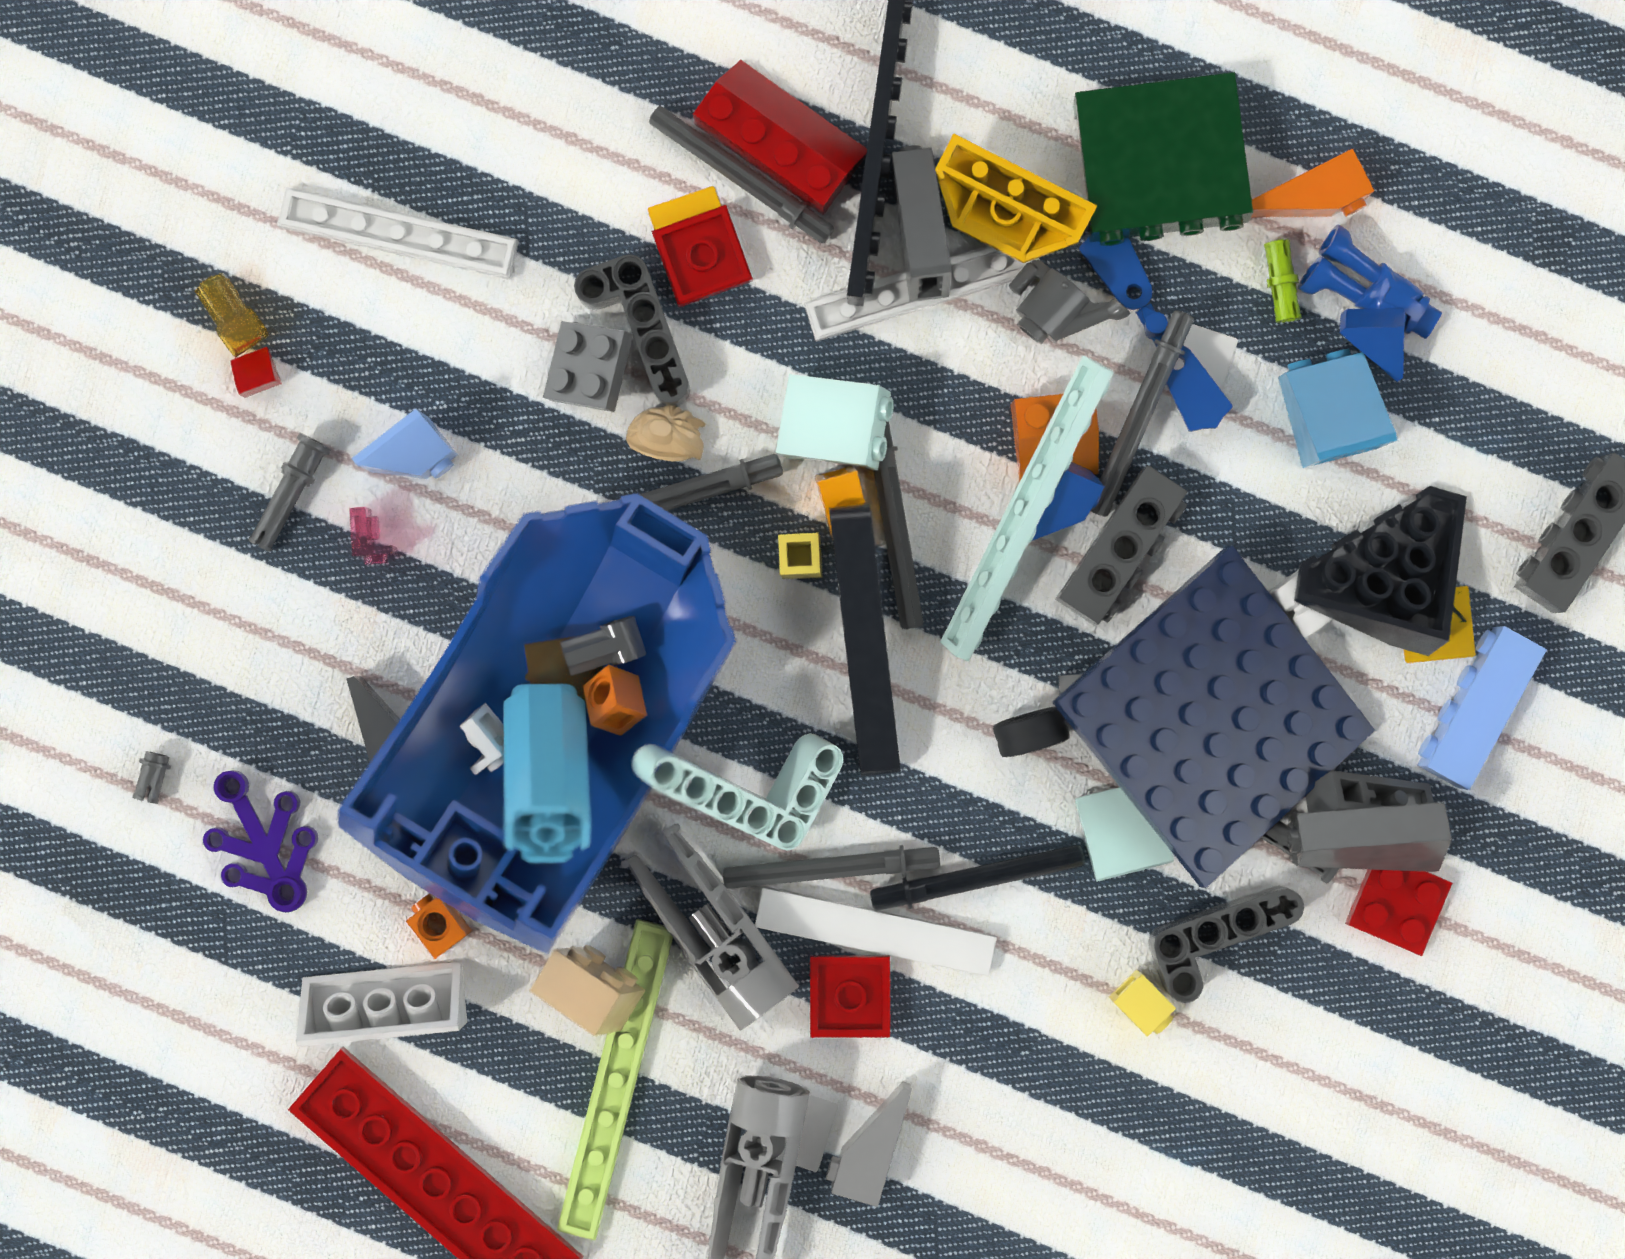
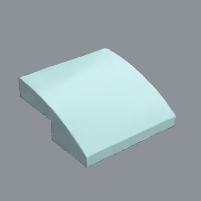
M1120 787L1075 798V805L1086 839V848L1096 882L1174 862L1173 853Z

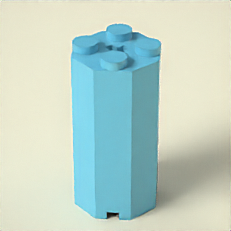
M570 684L517 685L512 690V696L504 701L505 847L512 852L513 846L522 851V858L530 863L565 862L572 857V850L581 845V851L590 846V802L585 700L577 695L576 688Z

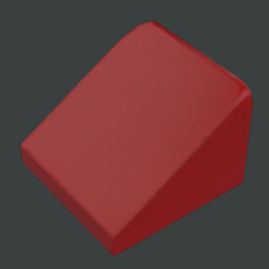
M268 347L230 360L238 394L244 398L282 384Z

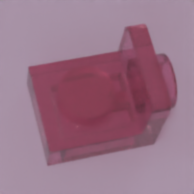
M367 507L349 508L352 556L363 558L365 565L386 564L388 563V556L398 555V549L393 545L374 546V540H379L380 526L378 516H372L371 509Z

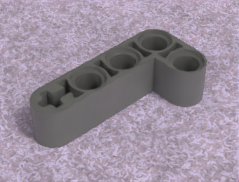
M623 255L580 272L575 278L574 289L581 303L588 309L599 310L621 302L652 389L659 402L665 406L673 405L676 407L684 404L689 398L690 385L644 261L635 255ZM628 267H636L642 272L640 280L632 285L624 284L621 281V274ZM593 280L601 281L604 284V290L600 296L588 298L584 295V287L588 282ZM641 304H650L655 308V314L648 322H639L634 318V312ZM655 341L667 343L669 346L667 355L658 360L650 358L647 351L651 343ZM669 368L671 377L676 384L682 382V385L677 387L678 394L672 397L667 391L661 392L662 389L666 388V382L661 370Z
M1272 886L1155 928L1150 934L1148 943L1165 991L1176 1001L1182 1003H1189L1198 999L1203 990V979L1195 958L1297 922L1304 911V902L1301 896L1287 887ZM1279 897L1290 901V904L1285 906L1286 913L1284 914L1277 910L1264 912L1259 906L1260 902L1262 906L1268 909L1278 906L1280 904ZM1243 908H1250L1253 912V922L1247 928H1238L1235 920L1237 913ZM1206 921H1212L1216 926L1215 936L1209 941H1200L1197 933L1199 926ZM1170 934L1176 935L1179 943L1176 951L1168 955L1162 954L1159 947L1162 938ZM1180 973H1189L1192 979L1189 989L1184 992H1176L1173 989L1174 978Z

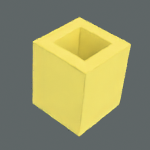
M819 533L778 535L779 566L782 579L822 577L821 538Z
M1137 969L1109 996L1147 1037L1152 1032L1159 1034L1173 1020L1170 1014L1176 1008Z

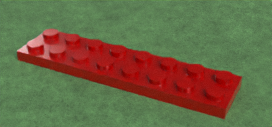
M342 1047L289 1107V1112L458 1259H583L584 1256L345 1047Z

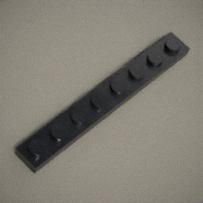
M888 0L847 289V302L850 305L864 306L865 295L873 294L875 271L868 270L870 256H878L881 232H874L876 217L883 218L886 193L879 192L881 178L889 179L892 155L885 154L887 139L894 140L897 116L890 115L892 101H900L902 77H896L898 62L905 63L908 39L901 38L903 24L910 25L913 0Z

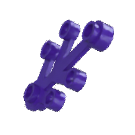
M236 770L222 772L214 781L215 795L223 802L232 803L251 842L229 836L225 829L216 827L205 832L203 844L211 852L224 851L262 863L270 877L267 878L248 873L243 864L231 863L226 865L221 871L222 882L228 887L241 886L266 894L268 902L277 911L288 913L299 909L307 898V886L301 878V874L309 850L314 848L318 842L317 831L310 826H303L293 832L292 843L294 848L286 870L278 857L291 814L297 812L300 807L299 796L295 792L284 791L275 797V812L268 833H266L247 796L249 791L247 777L242 772ZM232 778L236 779L240 784V789L235 794L231 793L227 787L228 782ZM284 796H289L293 800V807L289 811L284 810L281 806V799ZM302 831H307L311 835V842L308 846H304L299 842V834ZM214 832L222 836L223 841L219 847L211 844L210 837ZM231 868L239 870L241 877L238 882H233L229 879L228 872ZM284 885H290L294 889L292 899L283 897L281 890Z

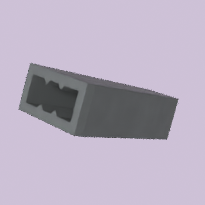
M918 145L906 146L899 149V152H892L891 168L909 302L949 297L952 270L932 148L922 149Z
M1445 802L1298 813L1294 827L1288 829L1290 853H1297L1299 867L1439 871L1452 841Z

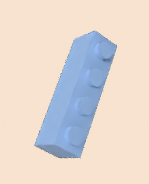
M1506 626L1493 627L1491 631L1486 630L1476 646V651L1479 652L1472 666L1467 665L1461 672L1457 680V686L1460 688L1453 701L1449 699L1443 705L1437 718L1441 722L1434 736L1429 734L1425 738L1418 752L1421 759L1417 766L1459 789H1471L1547 649Z

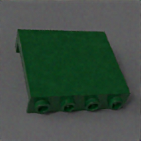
M1235 72L1075 92L1073 109L1074 117L1078 123L1087 201L1097 205L1090 219V242L1100 241L1101 246H1113L1123 243L1124 238L1140 236L1141 241H1153L1163 238L1164 233L1179 231L1180 236H1193L1203 233L1204 228L1218 226L1220 231H1233L1243 228L1244 223L1249 222L1253 214Z

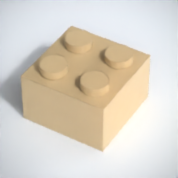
M585 945L584 947L571 946V948L554 949L531 987L530 992L593 1036L621 1031L646 990L636 984L638 978L622 967L614 969L604 962L606 956L590 945Z

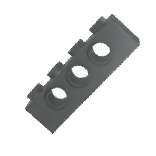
M1610 453L1600 458L1596 456L1587 465L1582 474L1586 478L1578 491L1574 489L1565 498L1560 507L1564 511L1556 524L1552 522L1546 527L1538 540L1542 544L1534 557L1530 555L1523 561L1516 573L1520 578L1514 588L1553 614L1567 611L1625 524V459L1616 453ZM1599 488L1603 489L1609 497V502L1605 509L1596 502L1595 496ZM1577 521L1583 523L1587 529V535L1583 542L1579 541L1573 533V528ZM1555 554L1560 555L1565 562V569L1560 575L1556 574L1551 567V560Z
M1147 465L1142 468L1055 600L1094 626L1099 625L1102 620L1108 623L1121 605L1116 598L1122 589L1126 587L1130 590L1142 574L1143 570L1138 565L1144 556L1148 554L1152 557L1163 543L1165 537L1160 533L1167 522L1170 521L1175 524L1187 507V504L1182 500L1188 491L1151 466ZM1140 505H1149L1154 509L1156 519L1153 525L1145 526L1138 521L1136 513ZM1119 537L1128 538L1133 543L1134 552L1129 559H1122L1115 553L1114 544ZM1097 570H1104L1111 576L1112 585L1107 592L1097 591L1092 584L1093 574Z

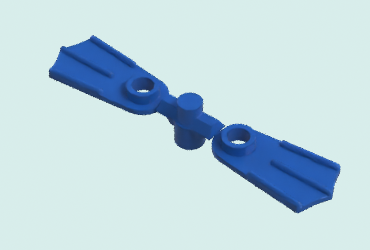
M1088 237L1079 247L1081 254L1119 303L1129 310H1138L1135 313L1144 326L1146 337L1153 342L1155 340L1161 341L1168 325V320L1164 314L1156 312L1151 303L1148 304L1152 297V287L1129 238H1124V242L1118 245L1101 246L1100 241L1090 242ZM1130 287H1136L1140 290L1141 296L1138 299H1131L1127 296L1126 290ZM1183 345L1181 350L1185 351V354H1180L1179 358L1182 359L1184 366L1179 370L1172 369L1166 383L1189 432L1201 429H1216L1223 417L1233 406L1192 351Z

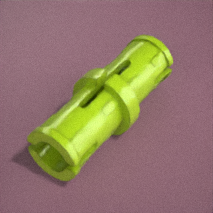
M1282 239L1267 242L1264 244L1269 269V279L1266 282L1267 288L1271 289L1275 321L1276 323L1299 320L1302 318L1296 288L1299 278L1298 274H1294L1290 240Z

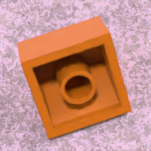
M1063 394L1014 399L1011 403L1019 482ZM1095 409L1091 417V424L1088 430L1081 436L1073 452L1072 459L1073 463L1091 470L1094 475L1099 474L1097 409Z

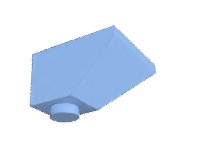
M414 409L351 459L356 465L373 473L428 479L430 476H433L436 479L453 467L454 464L451 460L458 454L431 419L419 410Z

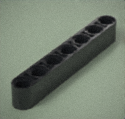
M870 503L829 508L860 774L863 777L901 772Z

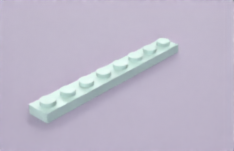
M1082 356L940 641L955 657L969 661L974 650L981 644L983 632L991 616L998 610L1001 596L1009 580L1016 574L1019 560L1027 544L1033 540L1037 524L1045 508L1051 504L1055 488L1063 472L1069 468L1073 459V452L1081 436L1088 430L1091 424V417L1100 399L1108 391L1110 379L1114 371L1093 359Z

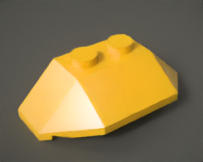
M953 134L935 168L952 228L1022 263L1077 244L1097 208V205L956 134Z

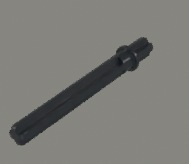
M1073 845L926 878L907 881L906 877H903L902 883L872 889L870 891L872 907L876 911L907 905L908 909H912V904L925 902L930 899L1082 867L1085 859L1081 846Z

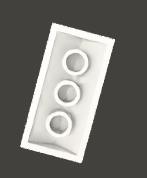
M461 962L303 977L296 1045L299 1047L459 1031L467 1023Z

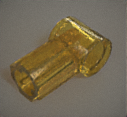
M223 272L210 276L201 282L194 291L218 326L215 328L218 336L234 357L237 358L270 336L260 318L250 306L247 307L239 293Z

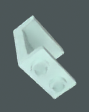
M789 374L776 453L788 459L804 461L805 458L863 466L871 470H878L879 461H883L887 450L884 432L886 421L889 422L893 414L894 403L891 398V392L880 385Z

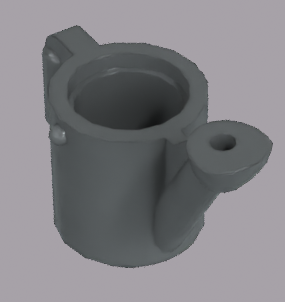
M1040 260L1028 262L1009 284V288L1015 294L1021 295L1035 277H1039L1040 281L1016 309V312L1022 318L1017 326L1039 344H1042L1046 338L1056 343L1060 339L1108 319L1120 320L1131 314L1126 307L1115 299L1103 303L1091 302L1069 279L1056 270L1049 268Z

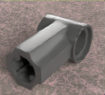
M628 616L601 625L599 630L561 641L562 652L570 675L579 674L612 663V665L626 663L645 656L646 650L635 616Z

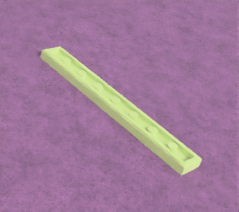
M641 919L636 920L624 969L634 974L638 978L636 984L646 991L622 1030L608 1033L606 1036L557 1231L591 1240H596L673 941L672 935L664 925Z

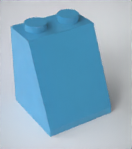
M1349 348L1335 351L1326 355V362L1312 365L1311 359L1288 364L1289 371L1278 377L1302 469L1379 449L1398 441L1395 429L1363 352L1351 355Z

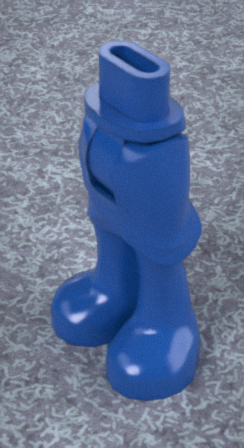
M1337 224L1327 235L1319 249L1318 254L1322 257L1317 258L1309 266L1299 283L1298 289L1310 295L1323 289H1328L1350 300L1355 304V307L1360 309L1404 308V333L1409 334L1412 331L1426 339L1440 319L1442 312L1429 304L1430 298L1424 296V293L1412 282L1394 272L1387 264L1381 263L1378 265L1362 253L1353 244L1349 231ZM1330 261L1350 268L1372 284L1368 288L1364 287L1340 271Z

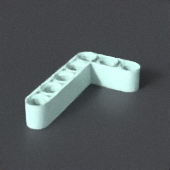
M816 734L803 735L794 744L766 798L657 745L650 744L640 748L634 755L632 769L637 777L659 792L773 846L788 851L795 849L804 840L841 770L843 754L836 745ZM661 763L659 770L654 773L656 767ZM692 779L691 784L687 787L688 782Z

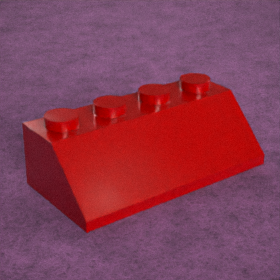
M741 59L714 83L693 113L697 127L803 202L808 201L810 207L823 216L867 154V148Z

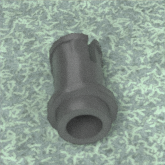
M149 751L145 752L144 758L139 759V763H142L132 798L144 801L147 786L151 785L147 802L158 804L166 769H171V765L168 764L169 756Z

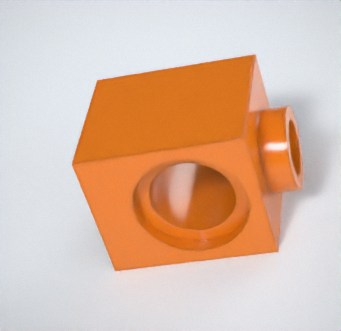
M608 665L583 685L591 726L621 736L647 716L638 675Z
M430 893L411 907L415 914L406 920L407 924L434 959L438 958L472 932V929L455 908L437 897L434 899ZM432 912H437L444 916L446 929L443 933L433 932L429 928L428 917Z

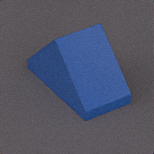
M1404 308L1346 309L1342 312L1340 316V334L1395 381H1400L1403 378Z

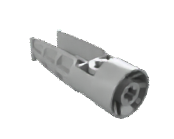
M674 824L664 829L663 835L731 932H735V934L731 936L709 904H706L690 916L689 919L712 949L711 952H708L709 948L637 855L622 861L621 866L623 868H630L643 890V894L652 904L667 931L670 932L686 955L687 960L692 964L741 1031L795 991L799 984L754 925L748 914L745 913L728 891L724 883L719 880L700 854L678 832L680 825ZM744 932L752 945L747 940L736 937ZM753 946L764 960L760 964L756 960V952ZM736 953L741 961L731 965L727 958ZM712 955H713V958H712V967H713V969L711 968V966H710V965L708 964V962L706 961V960H707L708 958H710ZM719 977L727 980L731 986L726 988Z
M745 1075L737 1078L720 1163L721 1168L717 1192L714 1198L708 1259L725 1258L744 1166L746 1168L739 1202L744 1203L743 1205L763 1206L769 1173L773 1174L769 1181L756 1259L775 1258L787 1212L810 1092L805 1087L786 1080L765 1076ZM745 1129L746 1133L740 1139L741 1130ZM758 1138H761V1143L757 1142ZM763 1146L767 1147V1151L763 1152ZM785 1148L783 1162L775 1160Z

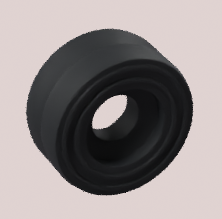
M1056 706L1015 716L993 725L994 735L1002 757H1014L1060 744L1070 738L1065 718Z

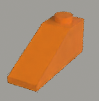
M1352 148L1252 199L1253 214L1251 217H1331L1341 211L1347 217L1367 206L1364 200L1374 192V189Z

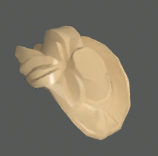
M667 405L650 408L641 412L633 419L627 430L626 441L631 449L656 459L673 462L696 458L700 461L703 455L704 443L700 438L701 434L698 428L705 427L706 424L702 420L693 417L689 410L683 411L680 407Z

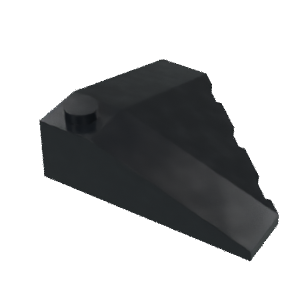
M1432 486L1415 495L1417 500L1402 508L1399 504L1373 520L1375 525L1360 533L1356 529L1331 545L1332 550L1318 559L1313 555L1299 564L1294 601L1388 645L1429 656L1446 644L1450 638L1467 496Z

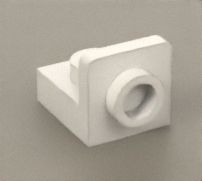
M485 703L460 725L469 743L483 754L470 768L474 775L486 767L492 772L504 763V725Z

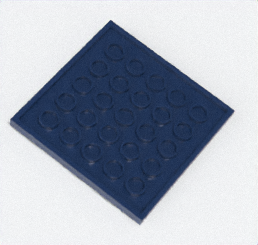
M1233 546L1223 548L1052 702L1201 888L1209 887L1315 787L1317 780L1334 770L1375 731L1370 722Z

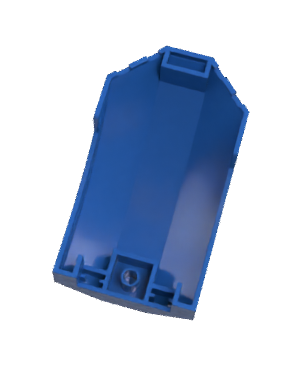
M637 493L621 496L620 500L598 503L597 501L568 505L564 507V510L541 513V511L524 513L481 574L477 598L431 674L339 807L338 827L407 880L474 921L548 955L653 788L635 775L632 769L634 755L640 748L650 744L657 745L671 753L675 751L736 643L733 628L729 625L724 607L726 603L718 574L715 573L710 556L711 548L707 535ZM628 616H635L646 650L645 656L618 665L609 663L579 674L570 675L562 652L561 641L599 630L601 625ZM608 665L638 675L647 716L621 736L591 726L585 701L590 802V846L581 851V845L572 850V857L565 862L530 863L522 858V851L514 846L513 852L505 847L504 763L492 772L486 767L474 775L470 768L483 754L469 743L460 725L485 703L504 725V701L512 696V690L517 685L570 684L576 688L577 695L585 700L583 685ZM661 763L656 767L654 773L659 770Z

